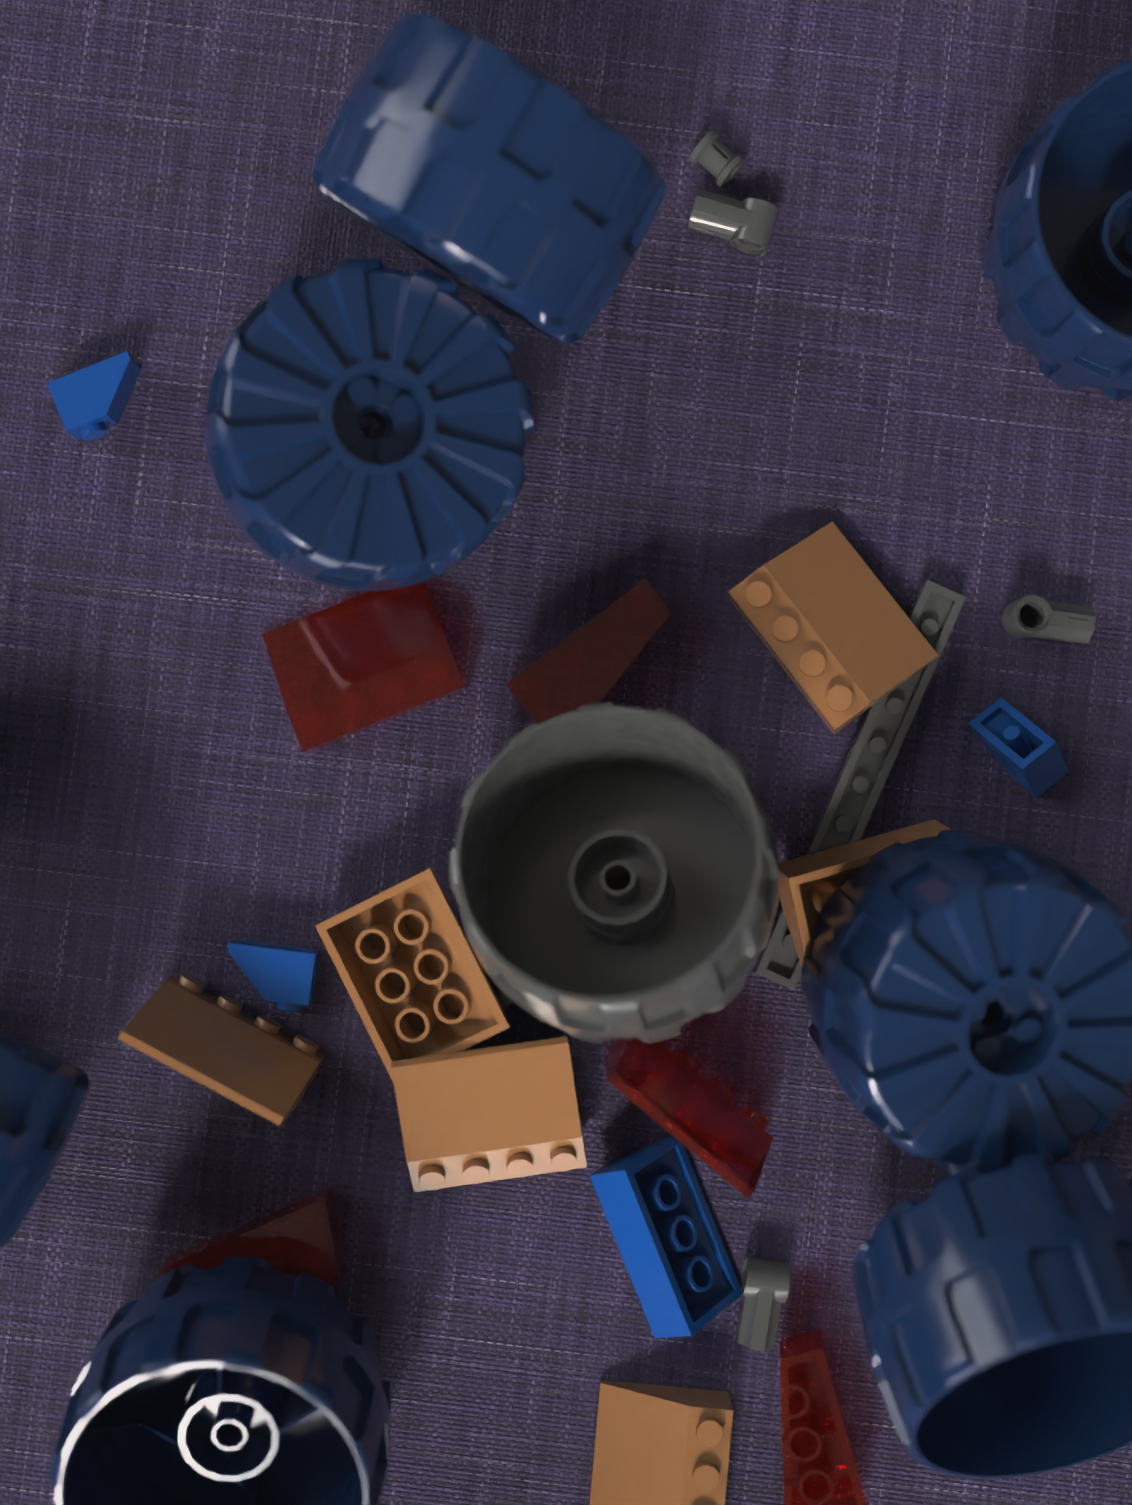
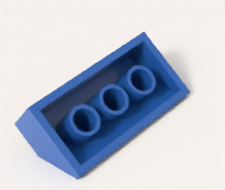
M679 1134L671 1135L619 1156L589 1175L654 1338L692 1336L741 1296L740 1284Z

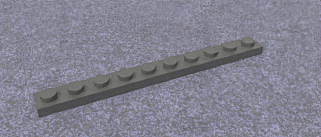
M928 579L923 581L908 617L939 656L867 709L804 856L861 840L966 596ZM781 906L773 924L768 944L762 950L753 972L795 991L802 974V967Z

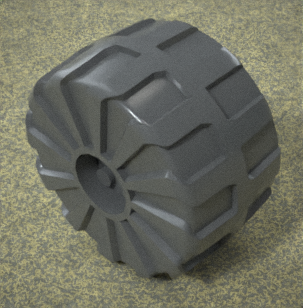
M612 702L581 705L577 711L557 716L539 725L533 723L508 740L509 745L491 762L482 776H476L469 786L460 805L463 814L459 824L456 848L449 853L450 885L459 904L463 926L477 958L490 977L510 999L533 1016L563 1029L574 1038L602 1044L605 1038L636 1037L646 1043L663 1041L680 1035L683 1024L703 1013H714L724 1009L744 988L747 974L761 951L768 944L779 893L778 856L773 831L763 806L755 793L750 775L738 758L729 749L721 750L710 739L694 729L690 720L663 709H657L654 712L641 708L613 706ZM620 875H626L631 878L630 884L624 890L615 891L608 888L611 879H615Z

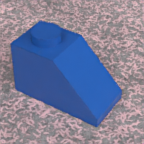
M128 351L47 383L65 430L76 439L80 440L83 438L84 441L98 439L107 434V428L118 424L141 371L138 361Z
M1002 697L968 723L971 730L1004 771L1035 799L1069 772L1057 742Z
M240 939L229 943V954L266 1001L277 1002V1009L302 1011L303 1005L309 1006L315 1001L322 950Z

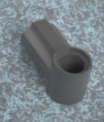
M699 189L688 228L730 240L733 247L745 253L763 255L767 253L779 209L774 204L762 199L746 198L743 201Z
M1028 595L1007 604L1002 610L1000 617L1003 630L1011 637H1033L1083 645L1090 642L1096 623L1093 607L1048 601L1037 595ZM1022 607L1027 608L1032 614L1033 622L1030 627L1025 626L1020 620L1019 613Z
M746 1256L741 1275L740 1292L743 1299L736 1335L738 1344L759 1351L774 1349L781 1304L787 1301L790 1288L791 1266L789 1263Z

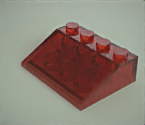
M425 581L398 589L368 591L262 634L286 711L303 752H314L468 689Z
M636 1037L621 1038L604 1058L607 1080L745 1197L750 1199L756 1190L773 1140L769 1130L765 1127L769 1120L750 1104L745 1110L732 1100L736 1093L718 1077H715L712 1082L699 1072L703 1065L685 1049H682L679 1054L666 1044L669 1039L646 1043Z

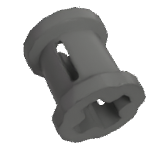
M713 129L697 144L689 160L693 164L700 163L716 178L715 184L722 188L736 176L746 162V158L742 154H734L719 139L720 133Z

